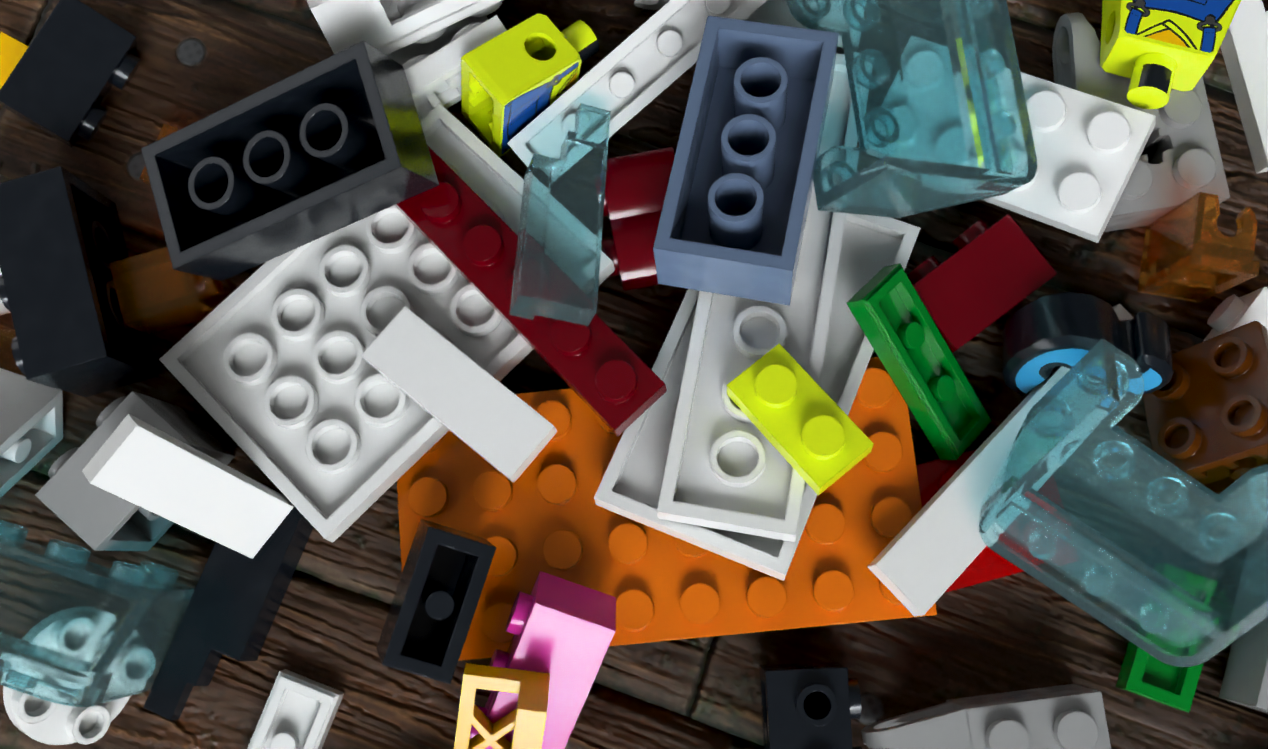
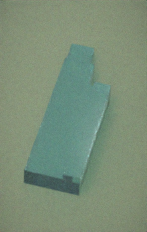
M580 103L576 111L574 132L568 131L561 146L560 159L534 153L524 176L509 315L533 320L535 315L588 326L597 312L611 112L609 110Z

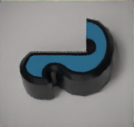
M1068 291L1044 295L1017 310L1004 326L1003 376L1005 385L1019 395L1024 396L1046 380L1053 368L1064 366L1134 395L1152 393L1166 386L1174 374L1168 324L1163 319L1147 311L1136 313L1132 320H1119L1111 304L1091 294Z

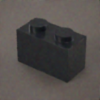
M60 0L0 89L1 106L71 148L79 137L89 142L108 114V110L100 106L113 85L123 90L141 63V59L133 55L137 49L136 36L79 0Z
M420 519L376 648L382 665L451 684L496 550L494 545L482 537Z

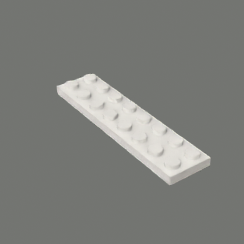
M836 53L833 83L790 306L699 291L657 507L658 519L796 542L805 480L727 395V384L780 343L820 386L870 57Z

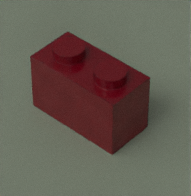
M1009 214L991 227L983 219L979 220L952 242L958 252L942 264L933 255L907 275L952 353L1057 274Z

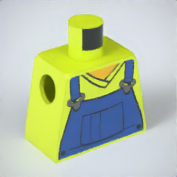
M1102 0L1100 66L1106 73L1131 79L1127 100L1132 105L1143 109L1162 108L1169 102L1171 89L1185 92L1193 90L1218 53L1241 0Z
M537 13L461 57V113L498 157L512 149L507 143L579 80L581 64L598 53L600 49L594 32L582 20H577L560 32L547 15Z

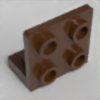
M1253 321L1172 354L1174 374L1171 381L1161 389L1152 393L1142 394L1158 480L1199 505L1268 483V331L1260 322Z

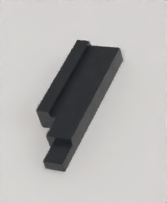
M271 488V489L275 490L276 492H278V493L284 495L281 491L276 490V489H274V488ZM294 505V508L253 559L217 542L215 543L144 704V708L169 720H178L193 686H209L222 654L237 661H257L314 528Z

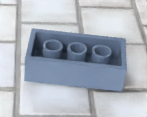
M716 16L707 17L653 247L658 284L790 306L833 83L839 33Z

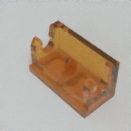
M1199 192L1148 225L1145 230L1138 292L1199 303L1258 276L1260 262L1253 261L1257 234V219L1253 210L1247 207L1238 213L1236 218L1237 232L1234 237H1228L1223 235L1217 228V218L1220 215L1218 195Z

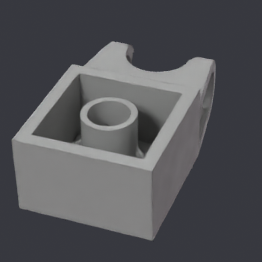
M1079 12L1062 15L1056 24L1052 45L1054 83L1156 116L1155 127L1104 232L1198 218L1229 199V188L1203 76L1193 90L1183 92L1171 89L1169 102L1162 108L1143 109L1136 107L1127 100L1131 79L1106 73L1100 66L1101 42L1096 35L1095 29L1085 16Z
M1076 684L946 700V703L884 719L861 729L863 743L869 749H1111L1102 692Z

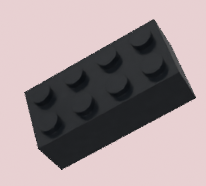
M365 41L359 42L141 148L173 270L224 281L439 185L403 66Z

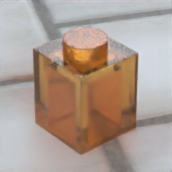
M167 247L109 263L124 324L147 335L203 320L218 306L216 294H220L223 291L222 281L173 270Z

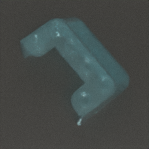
M786 0L793 17L806 28L839 33V36L842 37L859 148L835 146L822 153L816 159L813 182L818 211L900 218L1004 195L1032 181L1037 171V156L1006 0Z
M1102 338L1028 412L981 503L979 533L983 542L994 552L1157 660L1176 667L1200 665L1210 660L1268 617V464L1247 471L1218 495L1117 427L1115 424L1130 412L1143 396V373L1134 359Z
M0 520V685L46 701L75 707H90L150 691L195 588L176 582L179 572L172 568L148 561H140L139 566L121 561H113L112 567L109 569L89 562L92 551L85 547L56 539H50L47 547L25 540L29 529Z

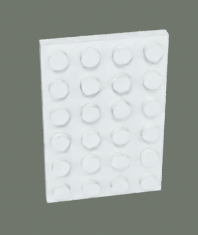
M438 104L420 121L427 145L582 301L615 271L613 261L442 104ZM393 205L266 261L159 360L322 537L333 543L449 431V429L361 356L404 306L499 382L533 348L401 211Z

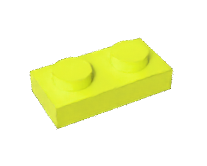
M780 343L727 384V395L818 496L872 451L874 443Z

